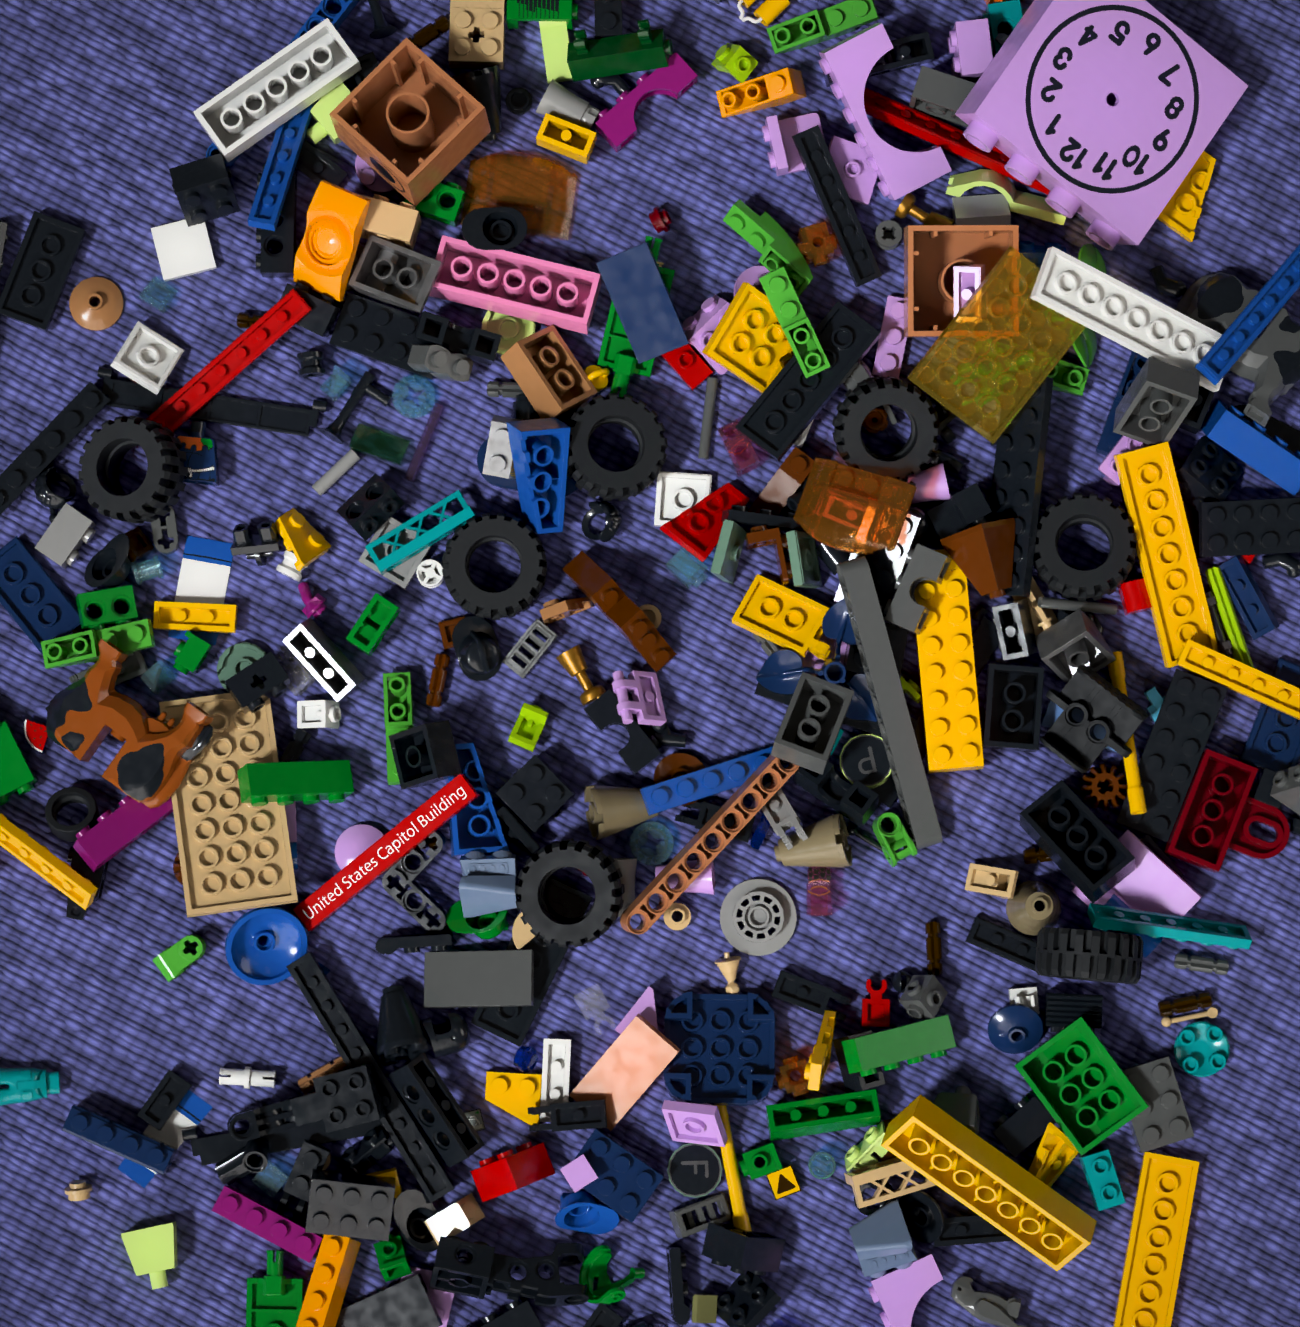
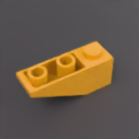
M789 67L716 91L722 118L784 105L807 97L801 71Z

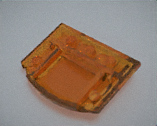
M499 152L471 160L461 225L466 215L474 209L510 207L518 210L525 217L528 226L527 235L568 241L578 176L554 160L524 152Z
M815 458L793 519L812 538L840 551L855 554H874L873 551L887 548V551H891L896 547L916 487L889 476L885 477L843 465L834 460Z

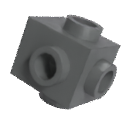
M913 975L905 987L899 1002L914 1019L934 1018L939 1012L940 1006L948 992L934 975Z

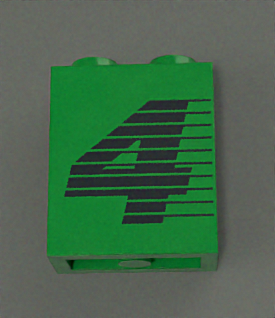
M507 0L508 29H519V21H561L567 23V29H573V20H578V4H573V0Z

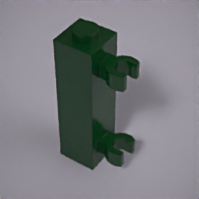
M648 19L637 21L639 27L637 33L587 40L585 29L574 31L576 40H573V43H568L567 63L573 82L669 67V55H673L671 39H666L663 28L651 30Z

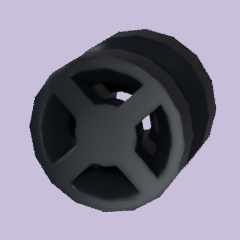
M308 351L298 353L297 360L301 366L298 370L299 377L309 378L325 375V368L322 366L324 352Z

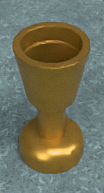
M912 193L905 195L894 214L899 218H905L909 214L924 223L923 225H953L955 221L931 211L929 214L914 205L916 197Z
M580 645L565 651L556 658L571 677L576 676L582 686L584 693L581 694L580 701L583 706L593 702L606 692L602 685L593 686L585 672L588 667Z

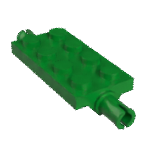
M645 236V242H648L651 249L653 237ZM655 238L653 249H651L656 263L661 243L663 242V239ZM657 264L670 294L675 270L659 267V264ZM611 302L597 365L613 368L612 371L615 373L610 393H617L620 386L619 397H623L627 394L631 376H634V374L651 376L655 358L640 364L638 363L614 304Z
M266 1250V1275L264 1277L247 1278L246 1327H296L303 1304L304 1278H286L283 1275L284 1250L276 1251V1262L274 1261L275 1250Z

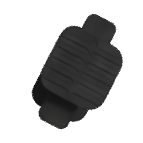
M1081 665L1077 667V671L1060 693L1054 689H1049L1046 693V697L1064 711L1047 733L1040 738V741L1050 751L1057 754L1059 758H1062L1064 762L1071 765L1073 769L1086 773L1091 769V765L1107 745L1121 756L1129 757L1132 750L1125 744L1149 715L1088 666ZM1075 707L1081 708L1084 712V719L1081 722H1076L1072 717V711ZM1097 724H1101L1106 729V735L1103 739H1098L1094 735L1093 730Z

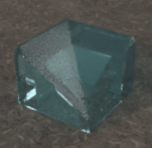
M334 365L333 373L320 386V390L334 402L350 386L352 381L346 373L337 365Z
M158 660L141 675V679L156 695L176 678L174 672L162 660Z

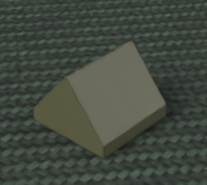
M694 1294L692 1323H716L718 1295Z

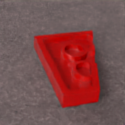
M728 482L699 503L682 512L676 518L662 525L660 530L703 562L718 543L723 522H721L722 511L731 509L732 505L745 506L750 499Z

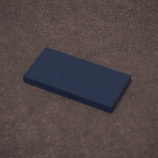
M648 242L596 263L639 364L690 343Z
M18 536L0 549V603L43 655L41 641L67 636L81 626L78 610Z
M1279 658L1272 676L1300 688V666ZM1261 703L1239 760L1260 769L1267 768L1275 772L1297 766L1300 759V720Z

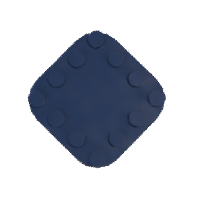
M693 991L682 993V995L671 1002L665 1013L664 1036L675 1044L680 1051L664 1069L663 1077L665 1088L672 1099L695 1104L708 1103L711 1105L748 1106L767 1099L768 1094L772 1090L775 1077L774 1010H772L767 1001L759 997V994L749 992L748 994H693Z

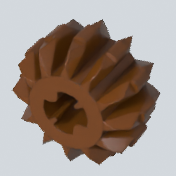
M1101 764L1099 767L1100 774L1095 767H1091L1090 773L1093 778L1083 775L1082 779L1089 783V785L1081 786L1080 790L1090 792V794L1083 798L1085 802L1092 797L1095 799L1092 803V808H1097L1101 802L1102 810L1107 811L1109 807L1108 801L1116 808L1119 804L1115 797L1122 800L1125 799L1126 795L1119 792V789H1126L1128 786L1126 783L1119 784L1118 781L1123 779L1125 775L1121 773L1115 777V766H1112L1109 772L1106 773V765ZM1107 781L1110 784L1107 786L1111 788L1110 792L1106 791L1101 794L1098 791L1101 788H1097V785Z

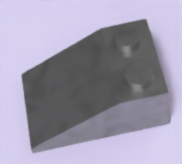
M370 234L349 281V285L356 291L377 300L422 313L443 263Z

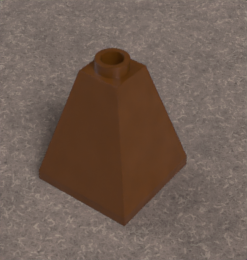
M1014 518L981 523L940 539L943 548L981 596L989 595L990 599H995L1006 595L1005 589L1012 587L1016 525Z

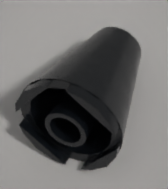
M499 65L452 76L451 78L486 109L491 132L482 140V143L498 139L497 133L502 132Z

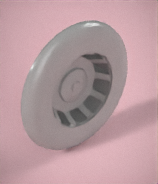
M751 879L738 884L726 895L721 906L720 925L725 938L734 948L748 955L764 956L778 951L787 944L796 927L797 914L792 898L784 888L769 880ZM752 896H760V900L753 901ZM764 897L769 898L772 902L770 904L764 902ZM747 899L749 904L746 907L742 906L741 903ZM774 905L777 906L779 910L778 913L774 912L772 908ZM738 909L743 911L742 917H737ZM775 917H780L779 925L774 923ZM737 922H743L744 928L740 930ZM773 927L776 931L769 935L768 930ZM747 930L753 933L752 938L745 935ZM764 933L765 938L757 939V934Z

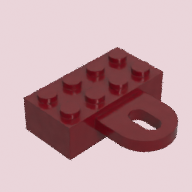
M1205 749L1164 853L1216 873L1221 868L1227 849L1255 859H1267L1279 854L1285 848L1289 839V823L1279 809L1248 796L1258 768ZM1252 822H1259L1272 827L1276 831V839L1273 842H1266L1253 837L1249 833L1250 824Z

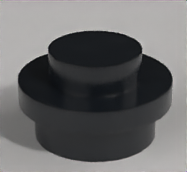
M514 88L506 96V107L515 115H523L532 107V96L524 88Z

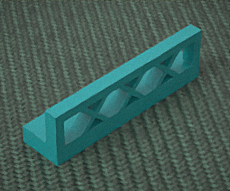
M457 490L366 545L365 548L380 573L384 575L450 535L459 526L465 525L468 519L472 517L476 519L460 491ZM458 499L463 510L453 516L445 515L447 504ZM440 508H442L441 514L435 512V511L439 510ZM429 515L440 517L437 526L429 531L421 529L425 517ZM419 522L418 528L411 527L415 523ZM408 529L417 532L415 539L405 545L398 543L402 531ZM396 536L394 542L387 541L392 537ZM382 543L392 545V553L379 560L373 549Z

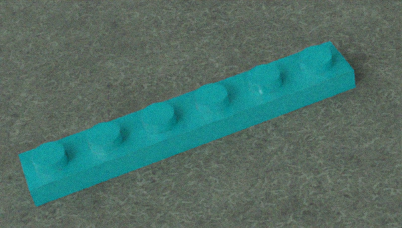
M1090 903L1087 911L1092 926L1102 931L1116 930L1130 935L1137 933L1153 938H1172L1180 942H1200L1207 946L1213 944L1221 945L1230 949H1249L1252 943V938L1246 925Z

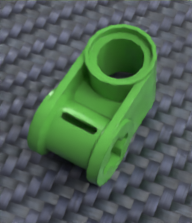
M887 812L878 815L872 823L873 832L882 847L887 861L892 867L897 866L898 861L910 855L914 857L918 854L914 842L907 834L900 818L896 814ZM883 818H887L892 822L893 828L890 833L884 832L881 828ZM904 847L903 850H901V851L895 853L896 850H898V849Z
M189 935L164 950L152 961L166 980L171 982L203 956L206 951V943L201 936ZM188 941L191 943L197 942L198 946L195 948L197 953L187 952L186 949L189 947Z

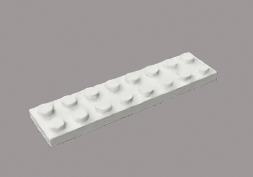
M1053 246L1047 248L1030 295L1031 299L1147 359L1151 357L1200 375V386L1212 392L1219 391L1223 378L1214 385L1195 366L1220 338L1221 333Z

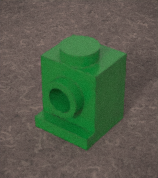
M187 630L185 636L189 639L187 642L181 641L176 648L174 655L177 658L173 665L175 669L185 675L189 671L196 674L213 647Z
M773 1142L741 1153L743 1159L738 1161L744 1177L749 1175L751 1180L783 1169ZM757 1157H762L765 1160V1164L761 1168L756 1167L754 1164V1160Z
M389 1234V1241L379 1240L378 1243L374 1244L379 1268L385 1282L412 1274L405 1245L400 1235L395 1237V1235Z

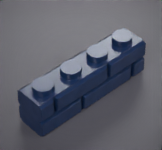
M78 1104L72 1106L62 1128V1131L162 1175L167 1174L178 1150L176 1147L144 1133H139L135 1129L94 1111H89Z

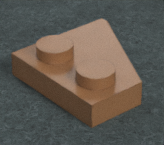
M588 597L564 600L562 602H559L557 598L544 603V608L539 611L543 623L548 625L594 606Z

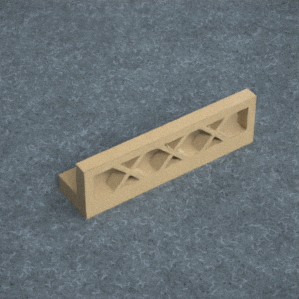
M898 1157L844 1173L846 1183L853 1188L857 1208L859 1209L936 1186L927 1178L924 1182L920 1183L911 1180L910 1178L915 1169ZM908 1171L907 1174H906V1176H904L903 1174H901V1173H903V1172ZM898 1175L904 1180L897 1190L891 1191L884 1187L890 1176ZM882 1179L880 1184L875 1182L876 1180ZM908 1182H910V1183L913 1184V1185H911V1186H907V1187H906V1185L908 1184ZM866 1183L876 1185L878 1188L873 1197L863 1200L860 1185ZM882 1190L888 1192V1193H884V1194H881V1195H880V1193L882 1192Z

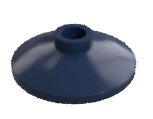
M1011 1004L1004 1006L993 1014L988 1023V1036L991 1043L1000 1051L1009 1054L1029 1051L1038 1044L1043 1034V1023L1039 1014L1026 1005ZM1014 1032L1021 1033L1019 1035H1012Z

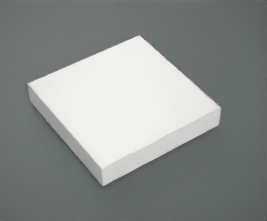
M181 220L151 228L164 282L217 269L206 222L188 227L186 220Z
M138 321L110 366L157 395L184 352V349Z
M660 471L657 476L654 526L661 527L710 495L712 475Z

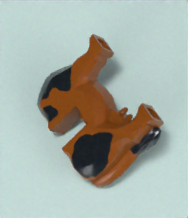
M101 638L98 643L100 651L98 661L86 672L83 678L57 693L52 699L47 712V736L56 744L69 750L77 759L85 762L90 761L109 732L118 740L126 741L102 777L137 802L143 803L151 809L164 804L181 784L192 760L211 742L213 726L210 723L214 718L191 702H187L185 705L182 720L176 727L174 726V718H170L169 721L165 720L167 716L165 711L159 717H150L140 703L115 690V682L122 670V662L126 660L128 655L110 641Z

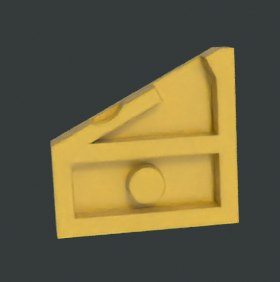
M295 508L280 516L275 522V526L283 538L287 551L293 550L297 558V562L294 565L298 571L324 555L331 547L324 536Z
M486 1071L485 1100L529 1125L539 1123L540 1114H528V1108L540 1107L542 1074Z
M1051 1122L1046 1127L1028 1171L1049 1187L1053 1185L1079 1153L1069 1138Z

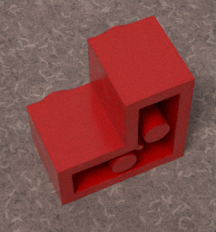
M530 1141L515 1147L517 1150L515 1154L510 1149L498 1154L497 1161L495 1156L480 1161L481 1167L470 1172L482 1202L555 1174L544 1142L533 1146Z

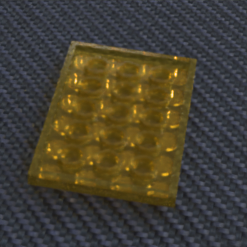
M1012 246L1007 249L907 377L992 444L997 441L1086 328L1030 298L1040 268Z

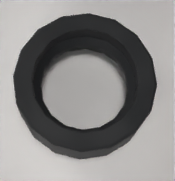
M63 788L49 798L45 807V818L51 832L63 841L75 842L77 840L76 834L83 828L89 826L92 829L99 823L97 821L100 817L97 803L92 794L83 788ZM71 803H80L87 806L88 815L82 822L71 826L58 823L57 813L64 806Z

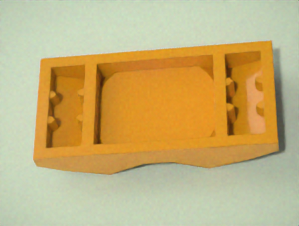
M326 180L320 181L307 211V226L303 240L295 254L294 282L297 283L299 281L316 292L323 293L339 302L343 301L370 205V199Z

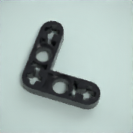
M436 830L429 836V838L435 836L438 839L436 841L438 848L433 846L426 853L421 851L420 849H423L429 842L426 838L418 845L420 849L415 847L395 863L382 878V885L385 891L420 925L433 933L441 931L447 925V912L414 879L445 847V836L439 830ZM414 854L420 858L421 865L418 869H412L407 865V857ZM390 875L392 877H395L397 875L400 876L401 879L399 880V884L403 888L407 887L408 884L412 888L407 890L404 893V895L401 896L399 893L402 892L403 889L399 885H395L394 887L391 886L390 883L392 879ZM411 893H417L422 897V905L420 907H412L409 904L408 896ZM429 904L431 907L427 911L433 916L439 914L440 918L438 921L441 925L438 923L432 925L429 922L431 916L427 912L423 915H420L419 912Z

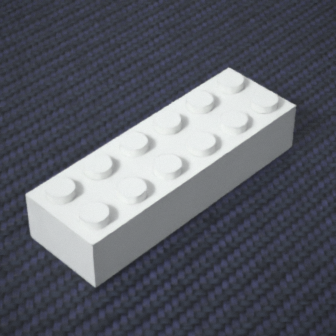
M326 18L196 109L193 113L226 161L230 162L360 71L361 66L330 20Z

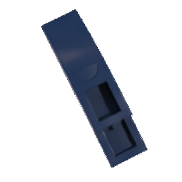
M1134 351L1131 352L1095 451L1105 456L1109 454L1123 436L1113 432L1116 407L1147 361L1146 357Z

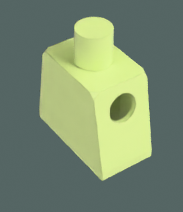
M343 82L322 96L310 110L312 117L317 123L309 128L306 134L314 144H317L327 135L335 144L342 142L336 134L330 113L351 93Z
M176 1221L121 1233L136 1276L149 1274L152 1290L169 1286L166 1270L178 1266Z

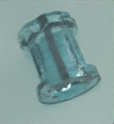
M154 555L153 559L140 563L133 562L131 564L137 585H141L143 581L156 577L160 579L165 578L158 555Z

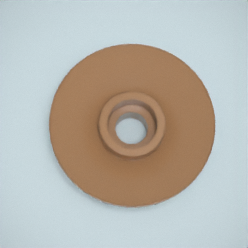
M91 277L81 281L73 289L69 300V308L74 320L81 327L92 331H101L113 326L121 317L124 307V300L120 289L112 281L103 277ZM93 298L100 299V303L96 307L90 304Z

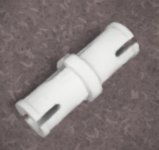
M220 1067L219 1074L231 1077H219V1085H243L247 1089H250V1086L275 1088V1080H266L264 1078H276V1070H252L251 1067H245V1069Z

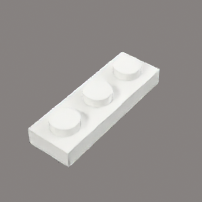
M544 1038L540 1107L550 1106V1104L569 1102L571 1039ZM550 1112L541 1113L540 1122H551Z

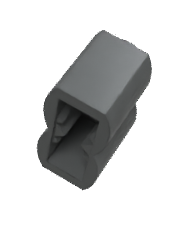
M428 344L412 345L407 362L416 371L431 373L440 380L459 382L469 381L474 364L466 355L450 353L449 350L442 346Z

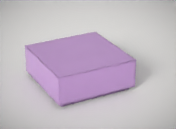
M584 1154L560 1169L574 1193L598 1178Z

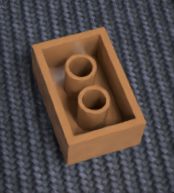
M554 325L516 342L500 357L541 419L554 417L559 419L578 409L598 393Z

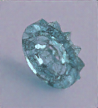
M418 375L404 376L395 384L393 389V405L405 417H423L434 406L435 390L432 384L424 377ZM409 386L415 392H422L418 396V403L420 405L418 407L412 400L403 402L409 396Z
M645 822L639 825L631 835V852L639 862L645 865H659L666 861L673 851V836L669 829L661 823ZM647 832H649L654 840H664L656 845L657 855H654L650 848H640L647 843Z

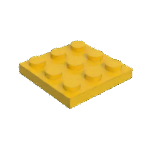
M743 282L702 352L754 389L763 393L783 369L779 362L780 358L786 354H791L792 349L767 296L749 283Z

